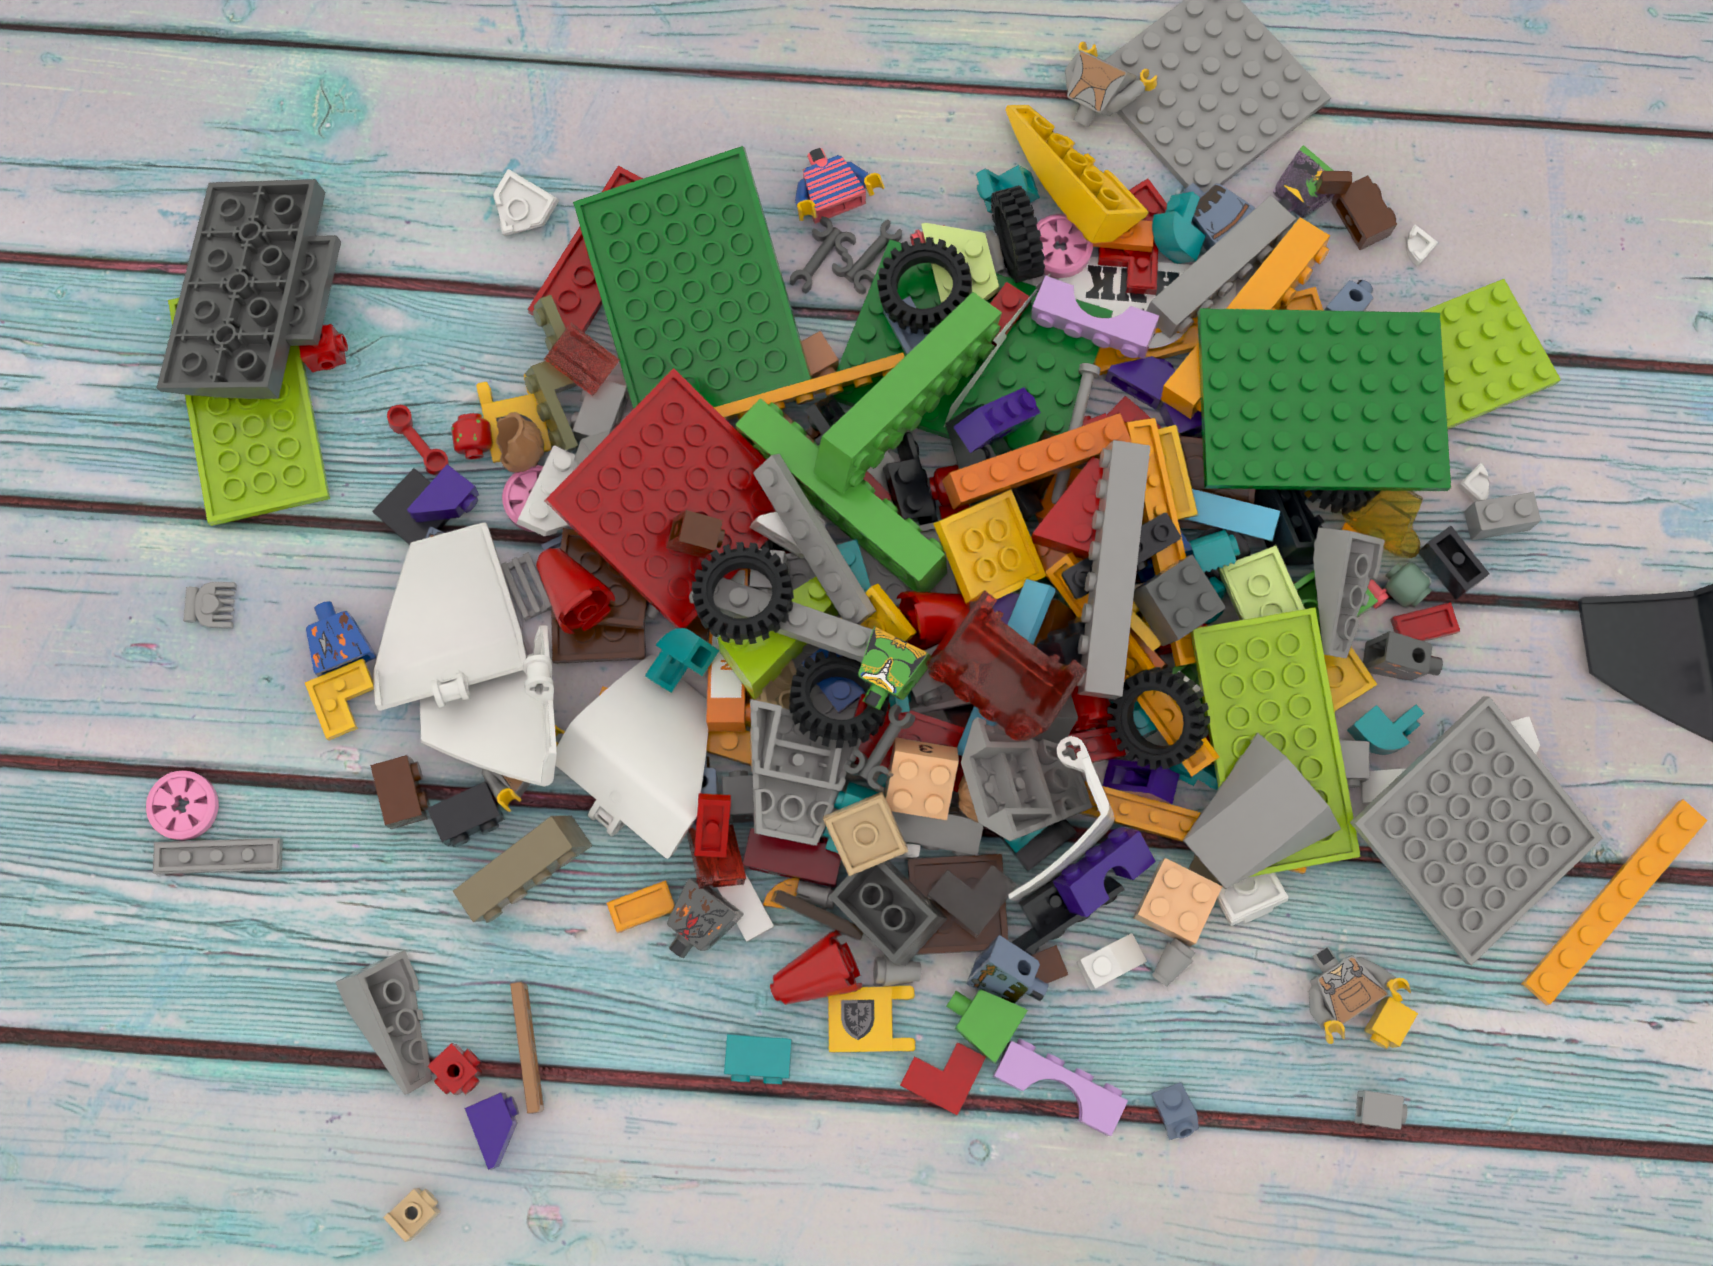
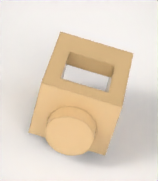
M416 1188L383 1218L405 1242L411 1241L440 1213V1210L435 1206L438 1204V1201L427 1189L421 1191L419 1188ZM411 1206L415 1207L418 1211L415 1219L409 1218L407 1214Z

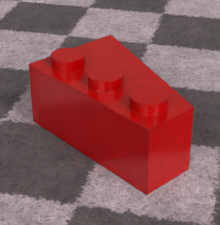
M1092 457L1038 525L1032 533L1034 544L1065 554L1072 552L1075 557L1081 559L1089 557L1090 544L1092 541H1095L1096 529L1092 528L1093 515L1095 510H1099L1100 498H1096L1097 483L1103 476V468L1099 466L1100 459Z

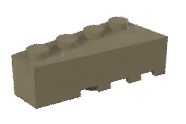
M572 815L550 816L454 889L453 893L473 922L486 921V923H489L503 913L502 908L509 903L514 904L527 895L528 890L548 880L554 872L573 861L577 856L592 847V844Z

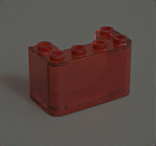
M984 590L967 602L926 662V666L929 669L928 674L934 680L941 683L944 682L951 687L959 699L970 702L977 707L979 713L985 719L996 722L1003 727L1006 735L1015 741L1030 740L1049 729L1087 669L1075 660L1071 661L1069 665H1063L1058 663L1060 659L1058 655L1054 654L1050 657L1045 655L1001 620L1004 613L1000 610L995 613L993 610L997 599Z

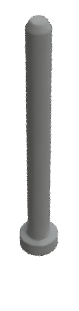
M1089 363L1080 364L1078 373L1082 375L1068 431L1082 427L1093 380L1099 377L1101 370L1096 365ZM1071 468L1057 474L1051 498L1053 504H1056L1066 491Z

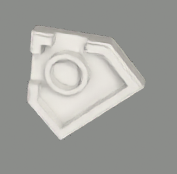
M509 169L493 193L500 217L501 231L504 236L544 226L559 202L556 197Z
M1276 873L1248 877L1227 889L1222 887L1217 901L1230 926H1233L1242 921L1245 924L1272 912L1274 907L1287 902L1289 897Z

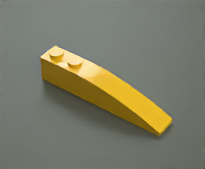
M1007 105L1005 111L1028 162L1049 195L1066 214V218L1075 224L1087 241L1091 243L1113 242L1147 216L1149 212L1109 170H1105L1104 173L1094 166L1096 160L1088 153L1084 154V156L1078 153L1073 148L1075 142L1067 136L1054 133L1055 126L1029 105Z

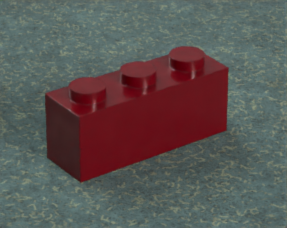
M751 828L742 865L744 869L790 879L798 878L800 881L836 888L841 858L838 853L825 849L827 838H820L816 846L754 833V828Z

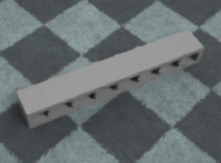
M1113 440L1106 446V449H1102L1100 454L1099 466L1103 468L1102 479L1098 480L1096 487V498H1100L1099 510H1095L1092 520V528L1096 529L1095 541L1091 542L1089 548V560H1093L1092 572H1088L1085 581V590L1089 591L1088 604L1085 603L1081 616L1082 622L1086 623L1085 633L1080 636L1078 643V654H1082L1081 667L1077 666L1074 677V684L1078 686V694L1114 700L1123 696L1150 454L1149 445Z

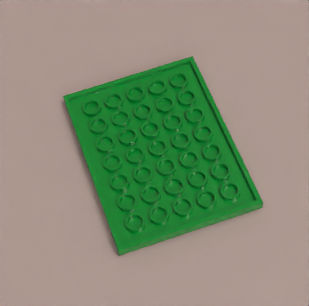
M737 147L573 202L633 409L673 368L713 407L812 379L745 147Z
M890 239L836 372L900 353H904V357L906 356L884 315L877 286L879 269L884 268L883 260L885 257L892 258L890 251L895 247L898 251L902 250L900 242ZM931 263L917 264L904 272L899 280L897 289L902 300L910 296L916 308L919 309L933 308L941 304ZM996 273L1000 290L1006 282L1028 296H1031L1037 289L1034 285L1025 282L1015 283L1014 279ZM1039 291L1033 296L1029 306L1008 332L1002 345L950 418V420L970 407L983 403L986 405L1025 387L1027 392L1034 397L1041 413L1017 431L1003 437L1011 451L1036 443L1044 429L1055 435L1069 430L1082 375L1078 373L1080 364L1089 363L1094 365L1101 348L1095 345L1092 340L1081 336L1080 338L1071 337L1064 333V330L1055 327L1046 328L1031 319L1032 306ZM996 293V294H995L992 298H990L989 300H985V301H987L988 303H991L992 300L995 298V296H996L998 293ZM1076 299L1080 308L1087 314L1097 318H1112V310ZM980 359L973 372L967 378L963 376L950 395L944 394L936 409L932 413L926 412L916 428L950 439L946 426L944 427L950 407L985 360ZM883 375L872 378V383L863 387L855 388L854 384L844 386L843 392L833 396L837 402L853 407L883 378Z
M1199 309L1197 316L1204 488L1448 491L1451 489L1440 313Z

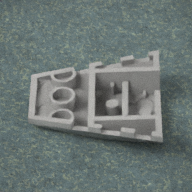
M750 699L754 833L817 846L826 826L823 816L832 813L836 796L839 791H842L846 782L847 772L843 767L845 764L851 766V763L855 762L857 756L852 754V752L858 750L861 740L858 738L857 745L854 747H849L848 740L844 741L843 748H836V740H830L829 747L823 746V737L819 736L816 742L809 739L810 731L804 735L799 731L800 723L794 724L792 720L793 713H790L789 709Z
M978 717L973 720L961 765L980 824L1003 838L1012 841L1092 808L1081 772L1062 764L1057 755V743L1045 739L1036 741L1032 739L1030 734L1024 732L1020 734L1008 732V727L999 724L993 727L987 725L986 720ZM1067 747L1068 752L1063 754L1064 757L1069 756L1072 760H1076L1074 749Z
M1259 733L1255 734L1247 750L1239 757L1225 782H1222L1212 801L1205 807L1183 839L1224 889L1341 829L1328 804L1291 761Z

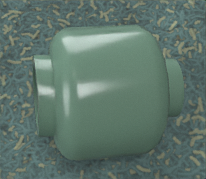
M1409 562L1404 566L1397 563L1385 575L1389 579L1385 585L1386 592L1402 607L1412 605L1415 608L1432 591L1429 588L1431 578L1413 562Z

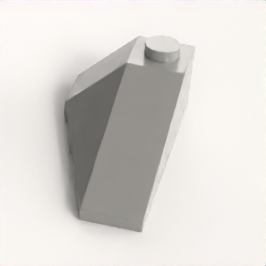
M1318 527L1317 538L1314 542L1313 561L1324 655L1347 658L1359 626L1357 614L1361 605L1366 606L1369 600V596L1365 594L1371 579L1376 580L1380 571L1385 540L1348 530Z
M406 951L396 953L336 981L335 983L347 1011L404 1095L431 1081V1070L428 1068L430 1062L427 1042L422 1038L420 1021L423 1020L422 1009H418L416 991L419 990L418 979Z

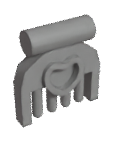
M210 582L204 584L200 590L197 587H186L183 621L195 623L197 617L203 626L233 629L232 622H215V620L233 619L232 615L218 614L220 612H233V607H224V604H233L234 599H221L217 596H234L235 591L217 589H236L237 584L235 582Z

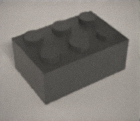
M889 860L854 875H848L829 896L845 915L894 964L906 966L948 919Z

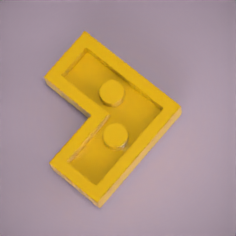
M364 659L305 682L327 740L330 741L358 729L347 701L374 690L373 680Z

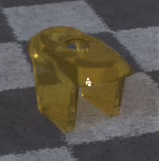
M1381 491L1359 511L1354 512L1352 510L1349 514H1343L1342 512L1344 520L1351 528L1358 533L1385 540L1383 549L1395 556L1413 558L1419 554L1420 540L1413 529V523L1423 502V497L1414 491Z

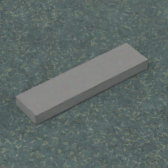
M261 838L154 842L153 874L282 870L283 839Z

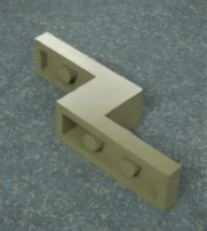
M551 295L540 298L534 305L533 315L537 325L542 327L545 332V343L549 353L554 354L555 357L532 365L525 372L526 377L524 380L527 390L530 394H534L538 403L536 408L540 419L543 422L546 421L549 428L548 436L552 447L557 446L572 452L578 444L556 394L579 386L587 377Z

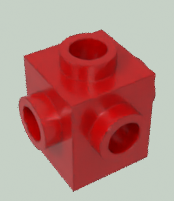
M332 324L323 325L318 345L299 346L300 358L312 373L321 370H331L336 366L346 364L345 351H348L347 340L344 334H339Z
M451 1043L428 1065V1068L437 1076L434 1080L435 1084L447 1095L450 1092L453 1095H460L462 1092L467 1095L479 1084L480 1081L477 1077L483 1073L478 1067L481 1063L478 1057L470 1049L467 1048L463 1051L458 1044ZM457 1067L460 1068V1073L458 1076H456L455 1070Z

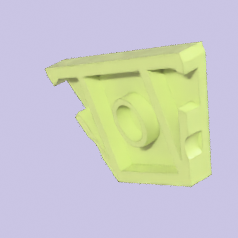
M930 223L921 224L925 241L926 237H933L934 244H938L939 239L946 241L947 248L952 244L957 248V254L961 252L964 255L965 263L968 262L970 267L972 292L984 300H989L1000 291L985 233ZM931 263L942 303L951 293L953 280L948 271L943 267Z

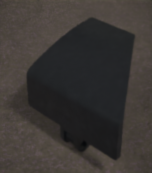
M1713 584L1693 591L1583 597L1579 599L1578 606L1589 674L1647 710L1713 742Z

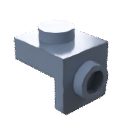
M1182 1082L1151 1093L1152 1100L1165 1124L1169 1140L1186 1138L1199 1129L1197 1112Z

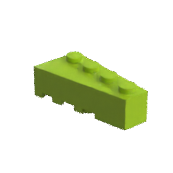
M816 576L793 590L794 599H792V602L835 617L839 614ZM770 631V638L764 641L762 636L756 637L757 643L749 644V640L745 639L743 640V645H736L734 639H730L729 643L722 641L721 636L717 638L720 654L754 700L762 693V689L770 681H774L781 674V670L803 651L802 648L807 643L775 633L774 631Z

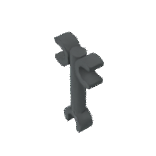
M822 216L820 219V224L827 228L826 231L820 232L815 228L812 230L813 238L823 243L804 269L796 270L790 276V284L792 286L798 279L806 281L802 287V291L805 294L812 288L811 277L835 246L836 252L842 256L843 252L848 253V249L841 245L842 242L848 241L853 245L856 243L854 234L842 232L838 228L833 227L831 220L827 217Z
M889 220L881 224L880 236L854 265L852 256L846 252L842 253V260L847 263L846 267L841 268L835 263L832 264L833 273L836 276L845 277L851 283L854 282V288L859 294L863 295L865 293V287L860 284V281L867 279L872 283L875 277L871 271L865 270L868 265L886 247L890 239L899 242L902 237L901 229H898L892 235L886 232L891 224Z
M896 704L889 710L890 724L870 757L868 758L864 753L854 750L852 754L859 758V765L856 768H852L845 764L843 767L846 772L867 779L870 787L880 792H883L885 788L877 782L879 775L885 774L892 778L894 774L888 768L879 765L901 729L909 728L915 721V716L909 712L903 720L899 721L898 716L902 708Z

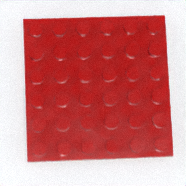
M674 368L544 500L676 629L686 628L697 616L694 603H691L689 600V595L692 591V581L696 582L694 576L696 570H702L701 562L705 558L710 561L712 557L709 554L701 558L666 548L673 518L688 510L723 520L721 529L725 530L724 540L720 548L716 547L718 553L721 554L724 552V545L729 544L731 549H736V542H743L745 548H749L750 542L756 543L758 549H760L768 538L753 530L750 526L758 516L777 512L753 474L766 459ZM740 569L729 572L723 578L731 580Z

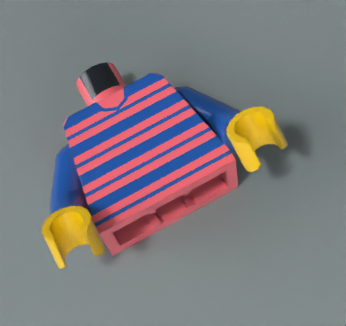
M822 148L812 150L807 155L811 166L803 170V179L798 182L795 204L798 209L799 221H804L803 217L806 215H812L813 221L816 224L820 222L822 216L831 218L866 204L865 189H867L869 196H873L874 188H885L880 174H869L854 163L846 162L841 155L827 159Z

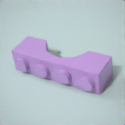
M1045 276L1032 306L1031 319L1035 320L1040 326L1064 330V333L1071 337L1080 338L1081 336L1092 340L1099 347H1111L1120 350L1127 357L1144 359L1156 331L1159 315L1130 306L1122 314L1112 318L1091 316L1083 311L1076 302L1074 285Z
M1020 1038L1017 1043L1013 1041L1008 1043L992 1077L1019 1091H1024L1031 1084L1039 1080L1049 1079L1058 1081L1068 1087L1074 1094L1079 1108V1122L1106 1136H1112L1128 1100L1121 1097L1123 1091L1105 1083L1104 1087L1093 1083L1094 1076L1081 1069L1076 1068L1073 1073L1063 1067L1065 1061L1048 1053L1046 1058L1036 1054L1034 1052L1036 1047Z

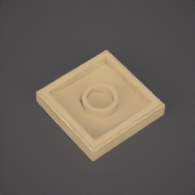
M883 792L823 816L824 823L849 876L908 852V847Z

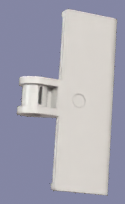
M479 523L410 543L373 667L374 697L378 711L433 695L438 707H443L449 701L460 698L463 701L470 699L469 685L523 670V662L527 658L524 637L487 523Z
M540 625L535 636L534 651L532 654L527 655V658L524 660L523 670L469 685L470 699L463 701L460 698L449 701L443 707H438L434 695L420 699L421 743L485 770L544 787L550 785L554 779L557 754L553 709L554 683L552 680V660L549 655L547 625Z
M649 655L606 689L570 723L556 747L555 765L596 799L588 813V817L591 820L596 819L607 828L606 832L610 836H614L626 824L663 857L668 859L674 854L697 818L698 794L701 793L708 739L706 723L707 699L682 678L672 693L645 677V674L656 659L654 655Z
M1070 736L1062 739L1057 746V755L1066 767L1086 774L1087 783L1101 815L1057 861L1035 878L1008 894L1009 899L1013 901L1022 899L1058 877L1063 869L1074 864L1084 856L1086 851L1092 848L1114 823L1113 810L1082 740L1077 737ZM1073 745L1075 749L1081 748V751L1077 752L1078 758L1076 760H1072L1069 756L1064 757L1063 754L1068 752L1067 746Z

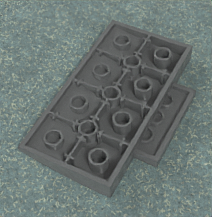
M316 179L208 183L156 387L160 392L221 398L278 399L290 346L319 344L341 241L337 235L316 236L326 193Z

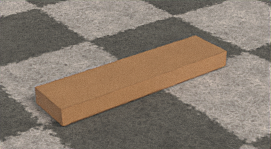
M523 982L511 983L527 1114L543 1112L544 1103L528 985Z

